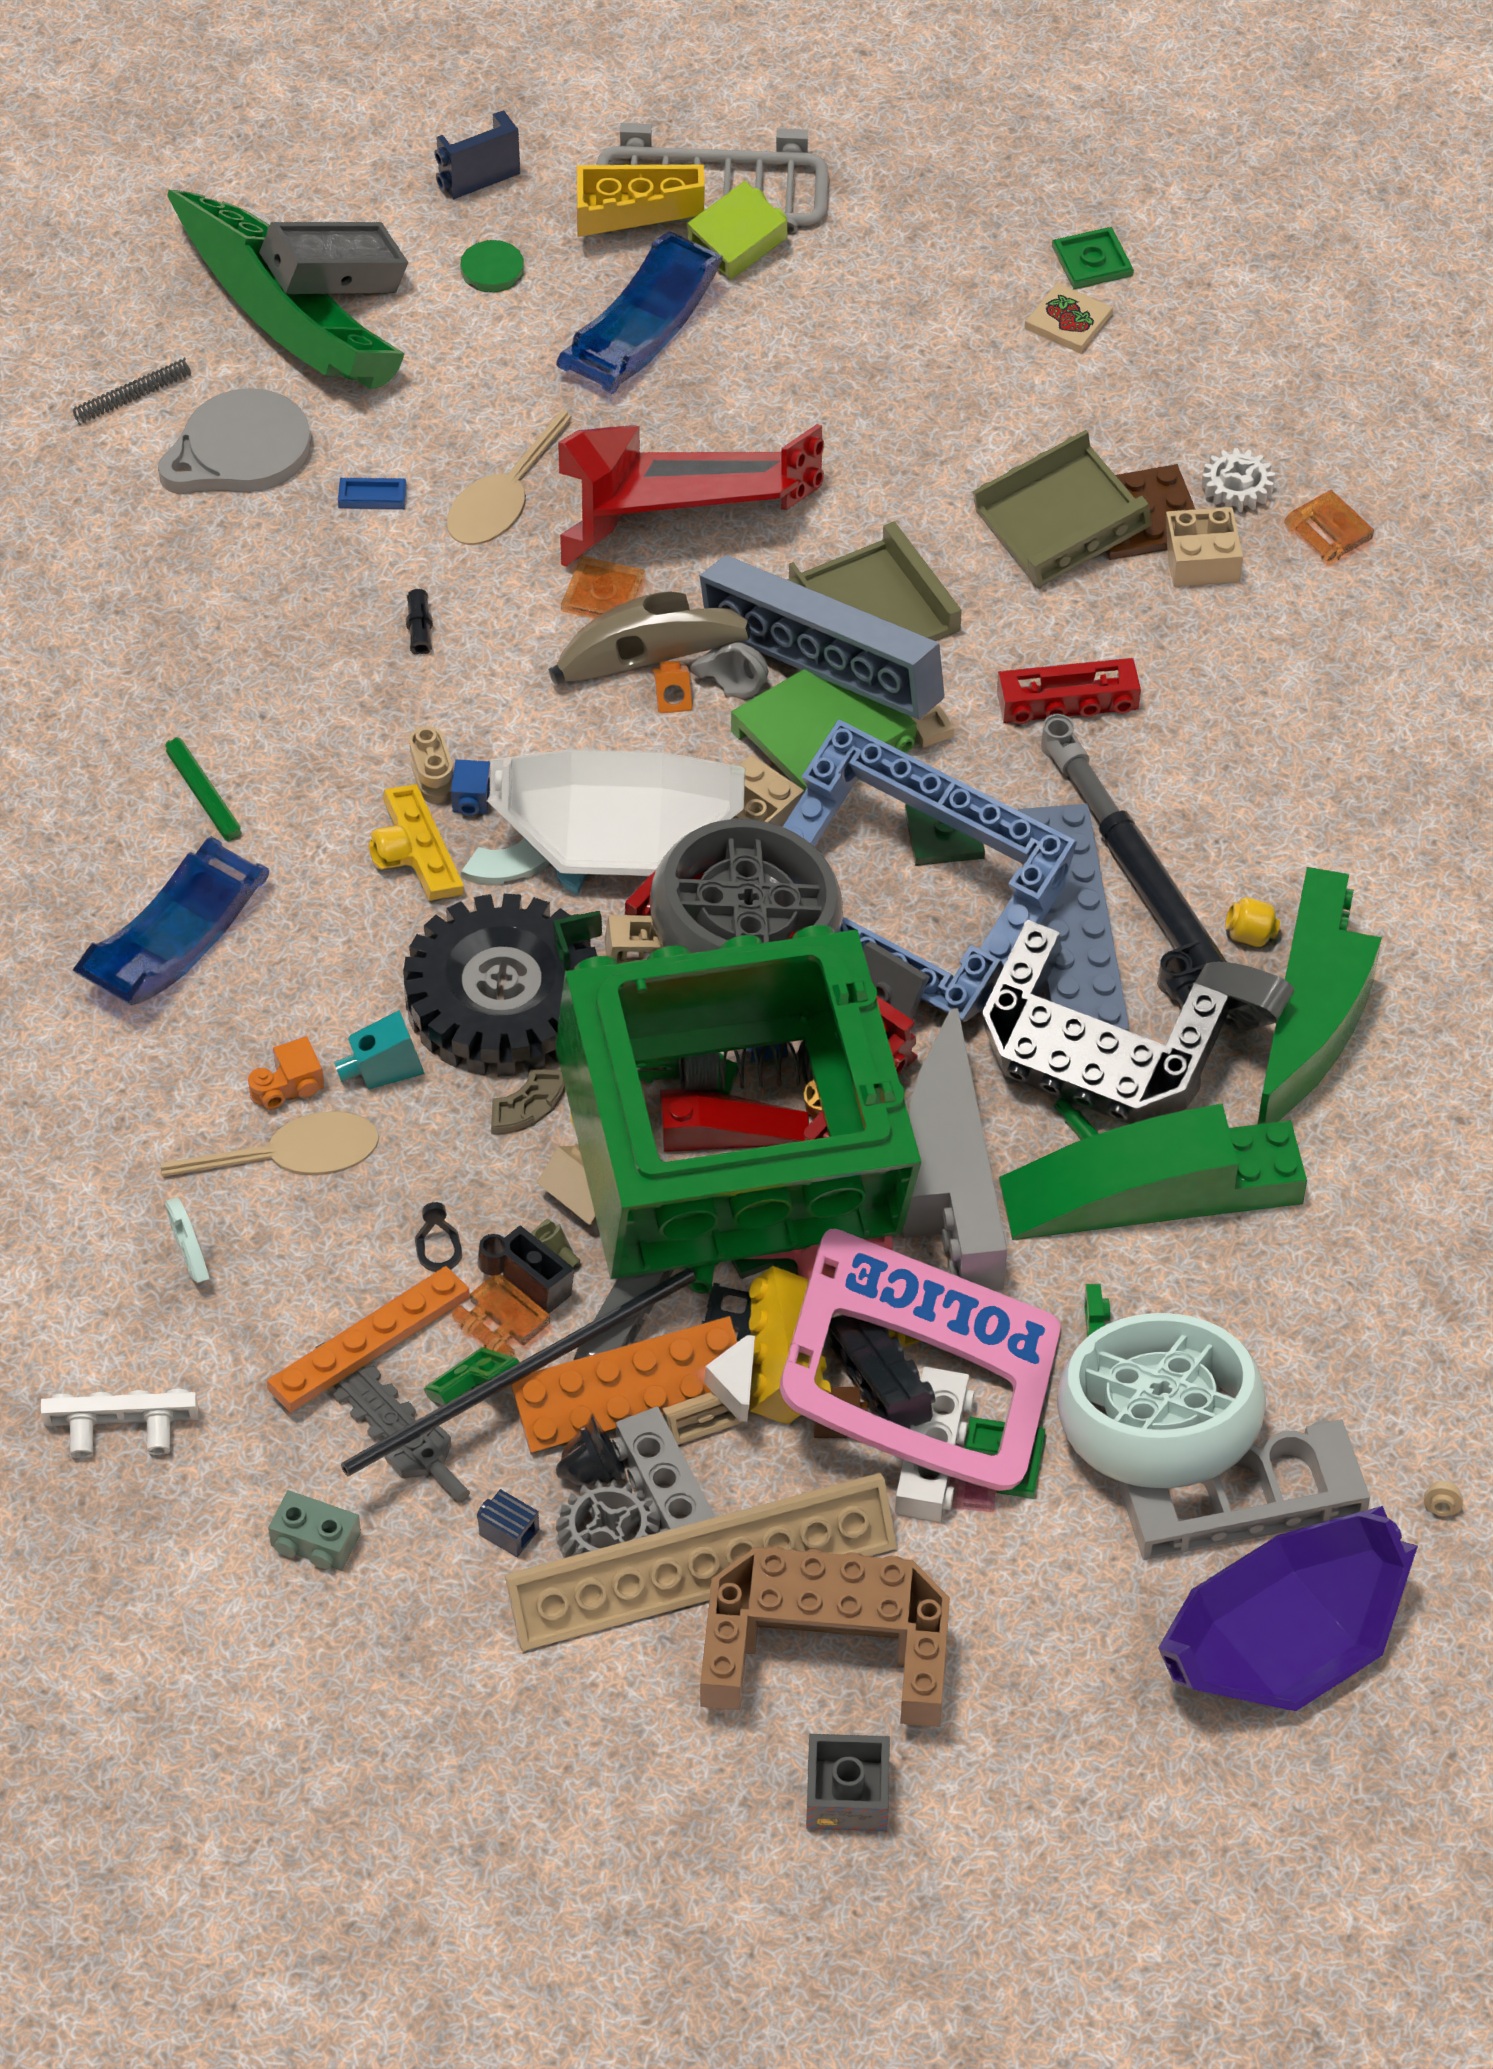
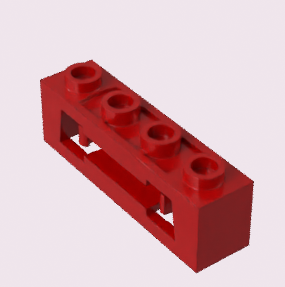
M1134 658L998 671L997 696L1003 723L1015 722L1017 724H1024L1030 720L1046 719L1054 714H1062L1067 717L1079 715L1092 717L1099 713L1117 712L1123 714L1139 709L1141 687ZM1118 670L1117 677L1106 678V674L1100 675L1101 679L1094 680L1096 672ZM1040 678L1041 685H1037L1033 681L1030 683V686L1021 687L1018 680Z

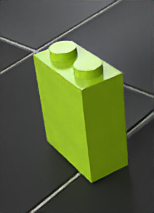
M744 180L687 223L688 241L730 280L787 239L788 220L780 208H774L767 202L765 195L760 189L753 188Z

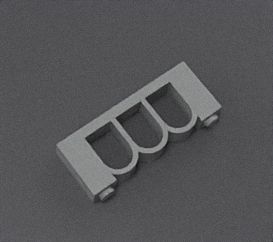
M1343 1419L1331 1422L1328 1420L1315 1422L1311 1426H1306L1305 1433L1298 1431H1282L1265 1442L1263 1450L1252 1444L1248 1452L1233 1465L1247 1468L1256 1474L1267 1504L1231 1511L1222 1481L1218 1475L1201 1482L1208 1491L1215 1514L1179 1521L1168 1488L1140 1487L1118 1481L1143 1560L1301 1529L1368 1510L1370 1494ZM1281 1456L1300 1458L1309 1466L1319 1493L1283 1500L1271 1462Z

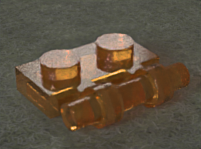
M501 1274L489 1277L470 1293L471 1303L476 1306L470 1312L462 1305L456 1307L452 1312V1317L460 1323V1329L468 1336L473 1334L483 1343L484 1348L512 1357L515 1354V1350L507 1344L511 1338H514L524 1346L550 1324V1315ZM486 1319H492L499 1327L493 1332L483 1324Z

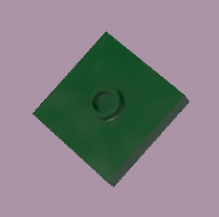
M905 804V816L915 866L985 859L983 843Z

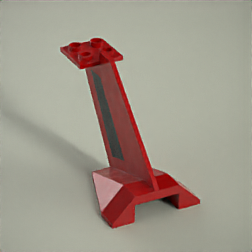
M816 424L782 447L781 452H640V426L628 425L575 431L558 442L559 473L581 479L582 521L560 534L561 565L567 567L590 551L613 532L623 514L771 499H781V509H790L822 485L824 479V471L822 470V453L824 450L822 425Z

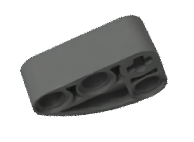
M1230 962L1206 963L1195 981L1197 984L1228 995L1229 1014L1224 1025L1239 1032L1278 1022L1295 992L1293 986L1281 977L1253 967Z

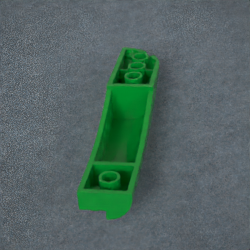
M168 190L167 196L177 216L209 268L243 310L278 343L325 376H343L350 380H357L369 389H376L385 385L396 375L405 353L364 328L348 315L327 293L285 294L259 253L270 226L269 224L224 201L221 203L205 198V195Z

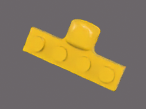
M412 784L384 789L382 799L394 826L377 828L370 833L372 839L369 841V851L375 867L387 870L405 865L412 866L429 901L461 896L464 884L418 785Z

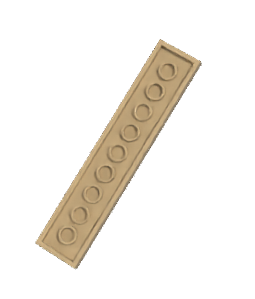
M881 1473L504 1574L522 1651L708 1601L710 1599L712 1578L754 1547L779 1546L785 1550L796 1551L817 1549L824 1553L833 1554L855 1552L864 1556H872L897 1549L885 1479Z

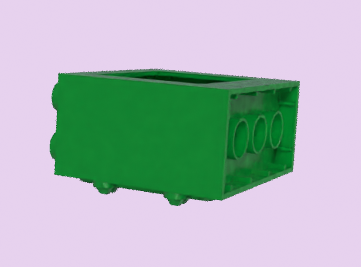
M813 925L799 930L791 939L762 943V940L757 936L742 935L726 941L717 950L690 953L683 946H666L652 952L647 957V960L617 964V961L612 957L596 956L581 961L575 966L574 970L565 971L556 1052L610 1280L801 1250L820 1244L823 1235L830 1229H838L864 1240L903 1233L921 1166V1158L904 1100L905 1091L899 1082L876 998L877 989L870 977L858 929L834 933L833 928L830 926ZM804 1040L829 1137L668 1162L660 1160L636 1065Z

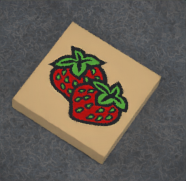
M1057 282L1027 318L1025 329L1081 354L1112 316L1113 307Z

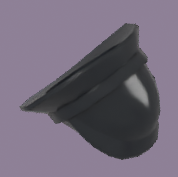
M592 1413L587 1424L580 1428V1432L564 1448L561 1454V1461L557 1464L555 1470L556 1475L562 1480H568L579 1486L595 1485L597 1480L600 1483L606 1482L607 1484L611 1483L613 1479L625 1480L624 1464L617 1458L611 1440Z

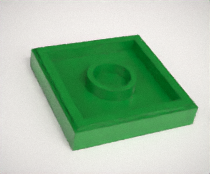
M1112 227L1052 240V248L1073 290L1133 276L1134 269Z

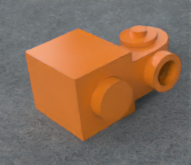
M307 1036L273 1047L276 1072L272 1073L267 1068H257L248 1077L251 1100L258 1105H263L266 1109L278 1108L288 1098L291 1100L297 1097L307 1098L313 1096L318 1090L324 1088L323 1070Z

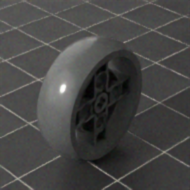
M729 819L704 825L688 833L666 853L651 883L650 914L654 930L662 947L683 946L690 953L717 950L726 941L742 935L757 936L762 940V943L787 940L792 932H798L803 928L813 925H827L833 928L834 933L840 932L843 921V900L837 878L831 866L822 854L807 840L784 827L769 822L752 819ZM705 872L701 880L691 879L694 876Z

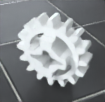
M1234 448L1233 454L1230 455L1225 450H1222L1220 458L1212 455L1210 457V464L1204 465L1202 487L1206 488L1205 496H1214L1213 504L1215 505L1223 502L1225 507L1237 506L1239 512H1242L1243 507L1246 505L1254 510L1256 509V502L1265 504L1267 496H1272L1275 473L1271 472L1272 465L1271 463L1262 464V455L1255 458L1251 457V450H1247L1245 454H1240L1238 448Z

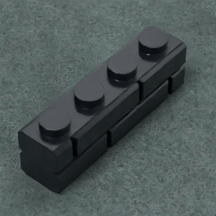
M846 1315L831 1318L828 1328L830 1346L878 1415L883 1419L910 1429L911 1425L916 1427L931 1421L933 1417L931 1404L936 1401L933 1388L928 1381L921 1382L915 1362L912 1359L905 1360L900 1341L897 1338L890 1339L888 1328Z

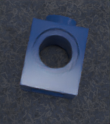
M455 759L451 787L452 812L467 816L487 814L489 803L487 800L490 795V761Z

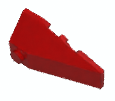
M682 1088L660 1089L664 1152L767 1147L806 1141L804 1130L809 1125L808 1112L713 1091L701 1090L699 1092L694 1090L692 1092L690 1090L689 1092H684Z

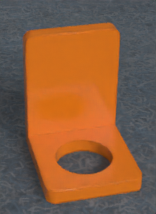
M680 661L661 662L659 667H653L659 713L691 710V687L687 665H680ZM670 685L680 686L684 691L682 701L677 704L668 703L664 699L665 689Z

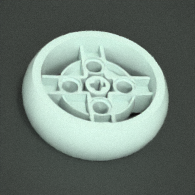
M1151 1313L1114 1321L1089 1335L1074 1350L1061 1374L1057 1394V1407L1063 1431L1070 1444L1094 1469L1110 1478L1131 1485L1149 1488H1176L1212 1479L1231 1468L1248 1452L1262 1426L1266 1408V1394L1263 1378L1252 1355L1238 1339L1225 1329L1192 1316L1172 1313ZM1216 1385L1223 1389L1230 1396L1219 1393ZM1090 1402L1104 1406L1107 1416L1096 1409Z

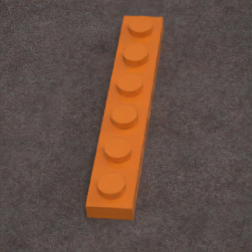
M445 1266L267 1379V1389L291 1413L470 1297V1288Z

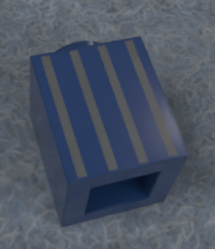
M502 1489L497 1492L492 1500H485L477 1513L479 1535L517 1558L540 1530L539 1511Z

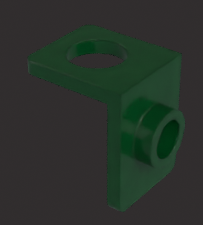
M600 911L574 914L567 918L553 921L554 944L564 973L565 971H570L567 944L602 935V916Z

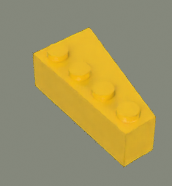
M577 165V237L699 215L704 211V165Z

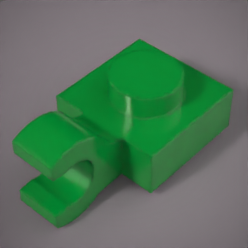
M1086 1284L1084 1311L1087 1337L1105 1326L1104 1321H1110L1109 1298H1102L1101 1284Z

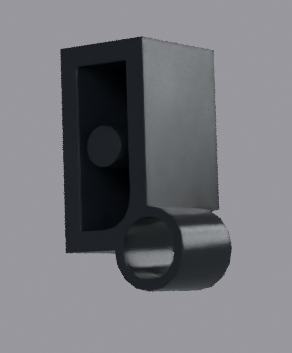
M521 1225L506 1237L499 1234H488L480 1240L477 1261L480 1271L490 1276L503 1273L502 1282L545 1317L572 1295L575 1268Z

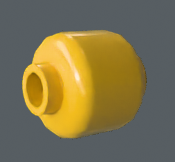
M1243 897L1237 903L1232 902L1225 919V929L1229 930L1232 940L1254 947L1264 946L1269 938L1275 939L1280 928V919L1276 918L1274 906L1271 903L1250 897Z

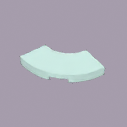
M523 838L518 844L506 849L489 850L478 847L462 869L461 878L478 884L502 885L505 881L523 877L525 879L530 878L545 869L550 862Z
M178 1197L166 1200L164 1204L173 1235L182 1252L189 1276L197 1283L210 1279L196 1235L182 1202Z

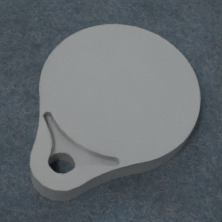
M237 389L221 393L207 400L194 411L181 436L170 450L162 456L158 465L160 482L166 490L176 494L201 491L254 492L280 485L293 477L303 467L309 456L311 440L308 420L296 403L276 392L263 389Z

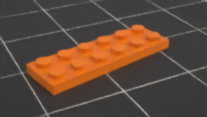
M730 1316L538 1370L512 1384L511 1389L530 1453L569 1443L580 1432V1428L587 1424L592 1413L604 1432L616 1429L615 1422L657 1406L662 1415H664L663 1408L712 1392L704 1384L706 1365L737 1343Z

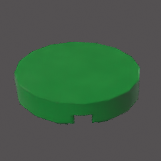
M501 240L478 242L466 249L462 255L460 264L461 275L469 286L472 284L477 287V290L482 292L508 290L515 285L519 278H522L524 258L520 250L510 243Z

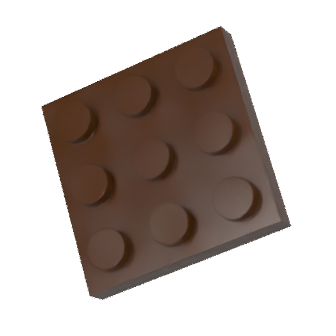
M1178 464L1115 475L1135 499L1143 496L1149 503L1152 526L1106 550L1109 560L1167 550L1166 512L1195 510Z

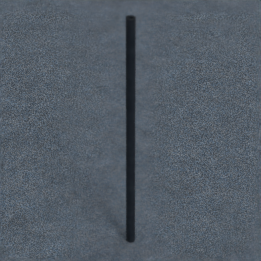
M690 1268L681 1271L341 1463L343 1472L348 1477L686 1287L696 1281L694 1272Z

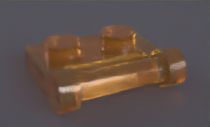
M1332 489L1293 510L1284 521V524L1291 531L1296 530L1321 554L1320 558L1328 566L1337 562L1344 554L1373 539L1374 529ZM1312 519L1335 542L1329 544L1306 521Z

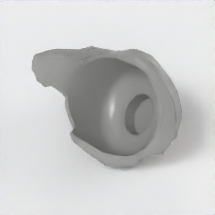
M732 643L714 648L691 665L692 673L698 678L712 676L724 689L725 695L745 699L753 697L759 692L761 686L767 682L769 673L765 658L753 647L743 643Z

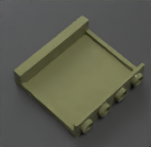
M1087 430L1067 438L1057 446L1038 454L1035 458L1012 468L1002 476L972 491L976 512L1037 588L1152 526L1149 503L1143 496L1135 499L1090 446Z
M895 521L883 526V539L881 541L802 573L794 562L789 563V579L787 580L931 640L937 641L961 630V608Z

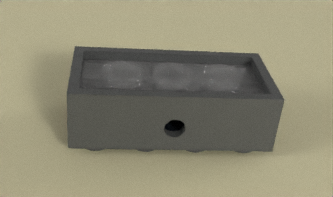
M271 222L259 252L285 294L293 295L396 293L409 263L382 222Z

